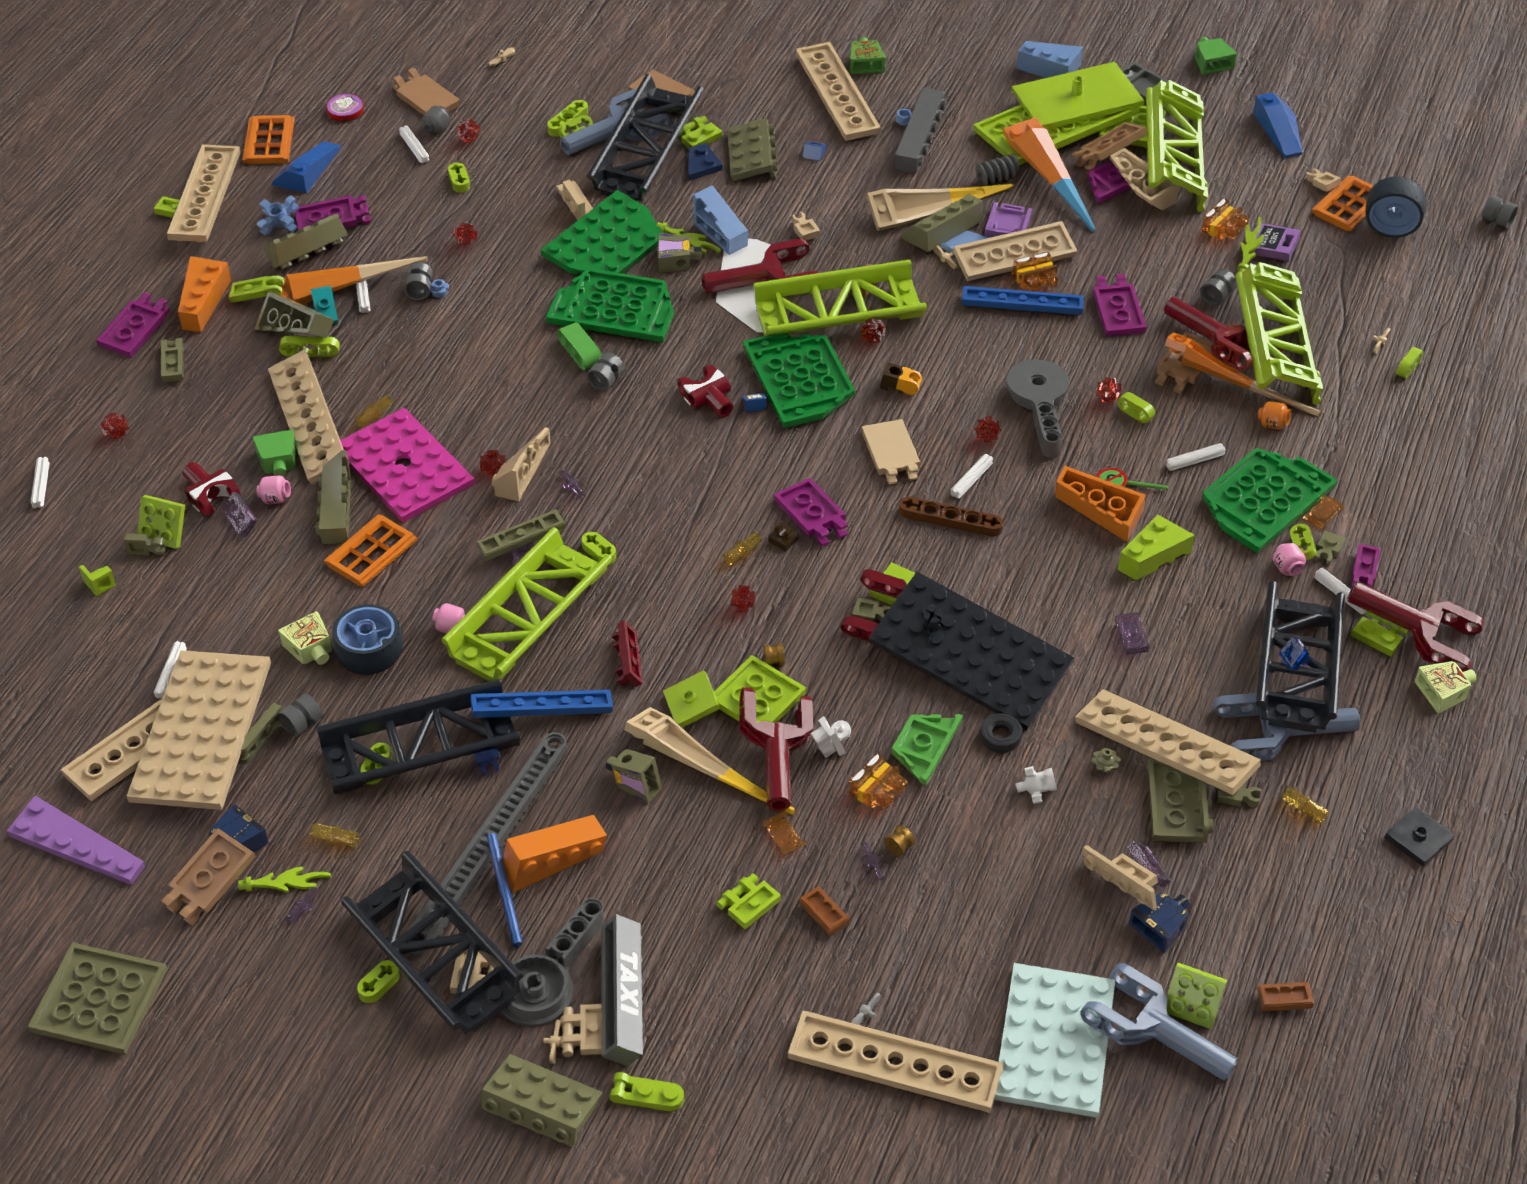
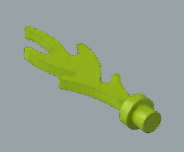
M1258 217V224L1253 232H1250V225L1246 227L1245 238L1247 245L1240 242L1243 262L1238 264V272H1243L1249 266L1248 263L1256 256L1253 251L1263 242V234L1256 238L1261 229V217Z
M658 222L656 225L660 227L664 234L689 236L691 247H706L721 253V249L714 244L700 241L706 240L705 235L697 233L684 234V229L669 228V224L665 222L663 224ZM702 248V254H706V250Z
M296 867L283 872L275 880H271L274 877L271 872L267 876L256 880H251V876L246 877L245 880H238L239 890L247 889V892L252 891V887H265L288 893L286 885L297 889H316V883H308L306 881L315 878H331V873L312 872L297 876L303 872V867Z

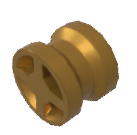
M777 643L775 646L764 644L765 663L770 666L772 664L784 665L783 644Z
M898 825L894 829L893 834H889L884 838V843L891 853L901 856L905 853L906 848H910L915 843V838L909 829Z

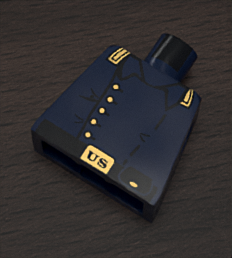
M236 804L209 831L211 836L218 828L253 853L269 843L265 828Z
M1160 892L1155 895L1157 908L1153 910L1145 904H1139L1130 913L1129 925L1163 953L1170 948L1187 924L1189 913L1185 909L1189 907L1190 903L1182 894L1173 900L1166 893Z

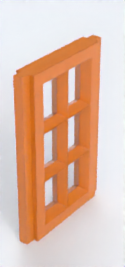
M290 115L249 117L242 159L243 163L285 164V162H289L295 118L290 117ZM269 124L268 130L258 131L259 125ZM273 124H283V129L272 130ZM267 136L266 143H256L257 137ZM271 136H281V142L270 143ZM280 148L279 155H268L269 149ZM255 149H265V155H254Z
M1348 175L1339 186L1335 187L1312 208L1311 212L1346 231H1352L1366 218V200L1359 196L1364 192L1369 193L1373 185L1353 175ZM1351 186L1361 189L1357 195L1347 190ZM1342 195L1351 199L1346 205L1336 200ZM1354 201L1364 205L1358 211L1349 207ZM1331 205L1340 209L1335 215L1326 211ZM1343 211L1353 215L1348 221L1338 217Z
M378 514L328 556L324 563L353 583L364 587L417 541V537L400 525ZM382 526L390 530L379 540L371 536ZM394 533L402 537L391 548L383 544ZM367 539L374 543L363 554L355 550ZM378 547L386 550L376 561L368 558ZM350 553L358 556L348 567L340 564ZM363 560L371 564L359 575L352 571Z

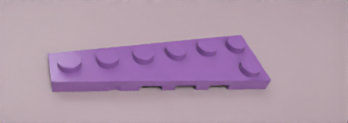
M36 796L32 798L7 830L8 836L129 885L135 882L145 868L144 861Z

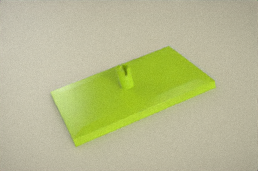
M1115 62L1012 86V93L1030 119L1037 117L1043 128L1047 130L1144 106V99Z

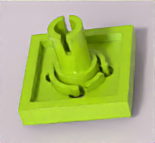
M148 495L141 496L137 533L148 534L149 539L162 537L164 538L162 545L179 548L185 505Z
M1177 963L1166 997L1167 1013L1212 1029L1227 980ZM1179 990H1181V993L1185 991V995L1179 994Z

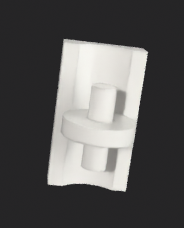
M823 716L818 720L821 727L813 731L811 735L825 758L834 752L842 756L846 752L840 741L850 736L851 727L849 723L841 720L835 722L830 728Z

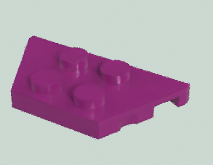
M1112 161L1088 171V180L1098 204L1131 189V186Z

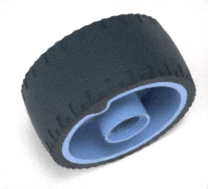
M1400 176L1387 177L1375 183L1369 191L1365 207L1366 220L1370 228L1380 235L1391 238H1401L1417 231L1423 222L1426 212V197L1422 187L1417 182H1414V180Z
M376 604L354 606L344 611L334 623L332 632L334 650L339 662L347 670L358 674H376L388 669L399 659L402 652V632L396 616L387 608Z

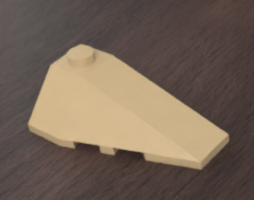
M1125 148L1110 156L1111 161L1134 192L1148 203L1163 211L1177 202L1178 185H1174L1166 179L1155 188H1149L1148 164Z
M544 428L504 463L497 474H494L492 486H494L495 496L520 501L551 444L549 428Z

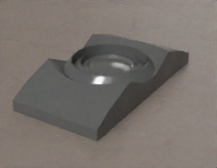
M1135 61L1121 69L1144 99L1145 106L1146 89L1148 87L1153 88L1160 81L1168 82L1167 79Z

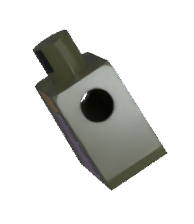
M659 233V273L689 270L690 259H702V247H690L689 236Z
M626 749L617 758L613 756L608 758L606 769L614 773L617 786L625 792L649 804L662 789L655 757Z

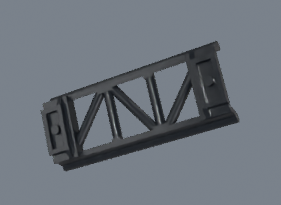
M646 74L587 174V178L592 181L594 189L601 191V195L610 196L616 190H619L635 201H643L685 123L697 105L704 88L698 86L693 96L658 89L652 76ZM645 105L656 107L642 111ZM671 111L682 113L676 126L645 119ZM642 127L670 133L664 147L662 148ZM631 129L653 150L624 143ZM623 150L649 157L609 168L618 151L621 152ZM653 165L647 177L627 172Z
M1274 581L1268 583L1256 695V706L1261 708V719L1269 720L1268 725L1316 733L1317 729L1325 730L1329 721L1337 718L1345 610L1344 593H1337L1330 606H1324L1316 603L1279 598L1277 583ZM1277 619L1290 621L1276 627ZM1307 625L1328 627L1327 640L1287 634V632ZM1290 643L1324 649L1326 651L1325 665ZM1274 645L1309 667L1274 662ZM1277 671L1314 678L1278 692L1270 691L1271 672ZM1324 685L1323 700L1295 696Z
M500 679L317 726L316 729L334 794L362 788L363 783L486 750L491 749L493 753L519 746L520 735L518 731L515 732L510 717L480 718L481 726L455 713V711L471 708V694L503 693ZM442 717L487 739L452 748ZM422 720L405 758L395 727ZM433 721L443 751L416 758ZM386 730L396 762L351 739ZM354 752L383 767L360 773Z
M405 851L401 856L402 871L359 903L349 896H345L342 898L341 904L452 1030L460 1029L465 1035L471 1030L475 1032L515 1001L514 996L521 992L519 981L523 978V974L409 851ZM419 890H422L438 908L398 937L410 898ZM396 909L387 937L376 923ZM441 917H447L461 932V934L410 942ZM458 944L422 973H419L403 955L405 953ZM468 950L454 1000L447 1004L428 982L431 981L430 978ZM479 952L494 969L468 989Z

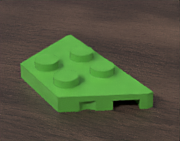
M931 714L929 716L911 715L892 747V754L926 786L962 723L963 715L955 714V718H941V714Z

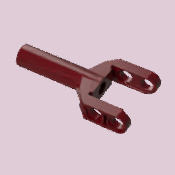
M796 239L771 244L765 251L764 259L759 264L704 273L701 281L703 290L707 294L750 286L757 282L821 272L809 271L785 276L781 262L802 259L810 251V246L805 239ZM805 246L804 250L796 251L799 247ZM786 250L784 254L778 255L779 251Z
M1172 297L1168 300L1164 307V313L1212 341L1213 344L1210 348L1212 356L1238 371L1250 368L1252 357L1248 351L1240 347L1241 345L1250 350L1245 326L1224 325L1177 297ZM1229 351L1230 354H1229V356L1227 357V356L1224 355L1223 352ZM1240 355L1246 359L1245 366H1242L1239 362Z
M870 569L863 570L860 582L867 589L894 598H898L907 585L903 579ZM851 616L843 619L840 628L848 635L869 641V637L878 623Z
M1358 581L1354 583L1348 594L1347 602L1411 631L1415 648L1424 661L1431 664L1445 662L1462 663L1466 666L1459 667L1462 672L1470 670L1472 664L1466 655L1433 639L1436 636L1440 622L1467 635L1479 634L1484 625L1482 617L1449 601L1434 603L1428 609L1420 611ZM1446 613H1453L1457 617H1449ZM1467 623H1475L1478 627H1471ZM1434 653L1443 654L1445 657H1437Z
M742 687L739 699L740 732L752 743L765 749L767 806L772 811H785L791 806L789 750L797 749L809 740L813 730L812 697H800L796 711V725L768 721L756 722V692L753 688Z

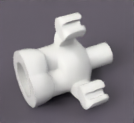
M1033 766L1024 768L1026 773L1025 781L1016 783L1018 793L1028 791L1032 796L1033 804L1042 802V792L1057 790L1052 768L1036 773Z

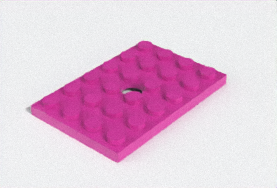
M405 408L340 440L343 449L347 452L349 467L402 523L475 485L474 477ZM401 458L411 460V464L406 467L402 464L395 465L396 461Z

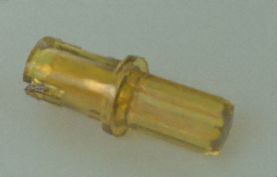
M385 395L376 403L369 404L365 411L355 417L356 423L364 428L375 418H380V414L393 404V400L389 395Z
M754 532L743 541H737L733 548L723 554L724 561L732 566L741 557L748 556L749 551L762 541L761 536Z
M1291 787L1286 788L1282 794V798L1300 809L1299 812L1301 814L1303 812L1320 824L1325 821L1329 814V810L1312 801V797H1306Z
M314 823L310 831L312 837L330 841L333 845L339 843L356 848L360 839L359 832L340 829L338 825L331 827Z

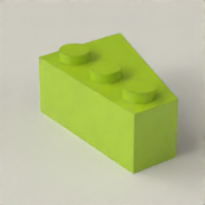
M1157 515L1120 552L1118 570L1138 580L1158 570L1159 566L1167 562L1170 564L1175 561V558L1183 554H1190L1195 535Z

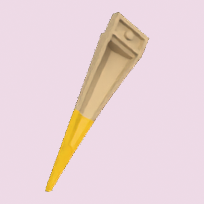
M1013 184L947 189H882L867 193L866 198L877 231L893 227L898 228L927 218L963 198L965 195L970 194L978 199H982L1011 189Z
M649 707L626 722L624 730L636 738L643 739L644 745L767 803L766 791L719 760L683 730L670 716ZM790 806L785 810V812L794 815L795 809Z

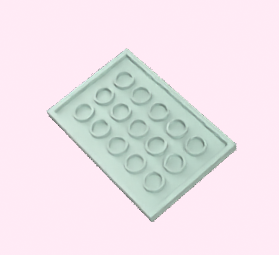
M1014 963L999 1062L1003 1063V1068L994 1100L1098 1118L1108 1037L1086 1024L1080 1016V1010L1089 1001L1100 1002L1112 1009L1115 980ZM1088 1009L1091 1015L1098 1017L1094 1010Z

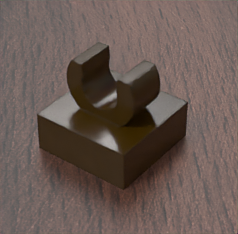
M783 522L775 526L774 531L768 536L769 543L785 552L799 539V533L794 531L792 527L784 525Z

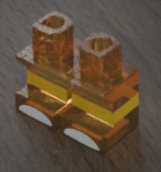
M1223 198L1204 216L1202 232L1220 240H1223L1226 236L1235 239L1239 234L1240 228L1245 229L1247 227L1250 217L1242 214L1243 207L1235 209L1229 206V200Z
M1049 251L1032 255V258L1027 256L1014 260L1012 275L1022 289L1028 288L1030 291L1036 292L1043 284H1047L1050 288L1057 286V265L1052 264Z
M878 752L849 780V795L871 808L878 804L887 809L894 797L889 791L892 789L901 794L907 787V780L899 775L898 766L892 767L884 762L885 757Z

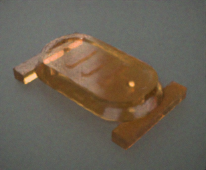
M1325 495L1310 511V514L1306 513L1303 518L1325 529L1326 524L1324 523L1328 522L1340 509L1344 510L1345 505Z
M786 812L762 821V825L764 827L768 826L769 833L781 848L780 852L782 855L806 845L805 840H800L791 824L784 819L787 817Z

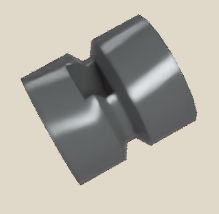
M1492 195L1486 202L1481 217L1491 222L1496 220L1497 225L1508 229L1517 215L1519 206L1509 201L1504 203L1502 198Z
M415 262L408 266L404 292L409 298L423 300L429 296L433 276L430 266L422 262Z
M1226 269L1217 270L1201 287V297L1212 306L1220 305L1237 287L1236 278Z
M606 352L602 354L596 364L587 372V380L595 389L606 391L622 374L624 364L618 356Z
M306 693L293 701L294 706L287 705L277 714L283 728L294 737L307 729V724L313 725L323 717L317 702Z

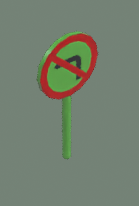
M1116 468L1103 469L1096 475L1098 478L1123 487L1132 485L1162 490L1168 489V486L1127 481L1126 474Z

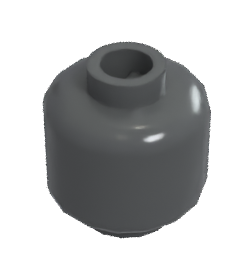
M432 106L422 117L423 127L430 133H441L450 123L449 112L442 106Z

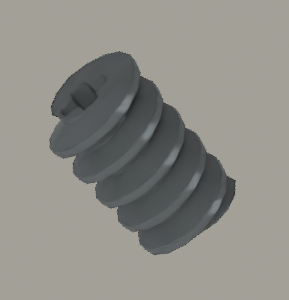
M1013 154L976 164V174L983 186H987L988 181L990 184H994L995 180L999 183L1002 178L1004 181L1008 180L1009 177L1014 179L1015 173L1019 170L1017 158Z

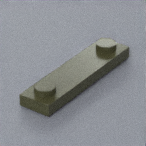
M555 509L478 540L476 545L485 561L543 538L553 527L559 531L566 529V525Z

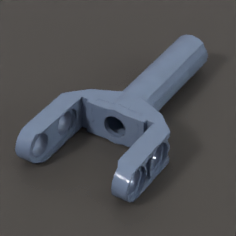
M637 88L612 98L608 118L562 137L560 142L563 151L567 155H571L608 139ZM666 113L646 119L662 123L667 119L665 124L671 126L674 122ZM631 129L627 136L630 140L644 141L633 129ZM655 129L647 131L651 137L664 133Z
M1257 693L1225 695L1213 701L1215 714L1223 718L1260 715L1259 719L1265 738L1237 740L1229 745L1259 758L1260 761L1273 760L1281 751L1282 744L1289 736L1357 731L1360 726V716L1357 708L1338 709L1337 718L1330 720L1325 730L1317 729L1316 733L1268 725L1269 720L1261 719V708L1256 706ZM1252 703L1249 706L1242 707L1244 704ZM1223 705H1229L1226 708H1220Z
M1124 963L1117 964L1111 971L1110 977L1115 980V986L1146 1005L1135 1019V1022L1133 1023L1100 1002L1089 1001L1080 1010V1016L1086 1024L1120 1045H1135L1155 1038L1224 1081L1229 1078L1238 1062V1058L1169 1017L1166 1011L1167 998L1162 985ZM1117 972L1123 973L1127 980L1121 979ZM1139 985L1147 988L1150 994L1144 993ZM1088 1009L1094 1010L1098 1017L1091 1015ZM1111 1023L1118 1025L1121 1031L1115 1030Z

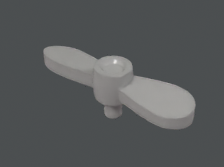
M876 993L868 1005L863 1004L859 1009V1014L851 1023L861 1025L865 1017L875 1018L876 1014L872 1012V1008L880 999L881 994Z

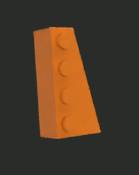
M190 256L178 309L182 330L199 333L203 331L231 282L228 262Z
M1064 466L1056 481L1055 491L1056 498L1128 542L1144 511L1145 494Z
M587 816L507 839L502 860L508 885L512 893L603 852L607 834L595 816Z

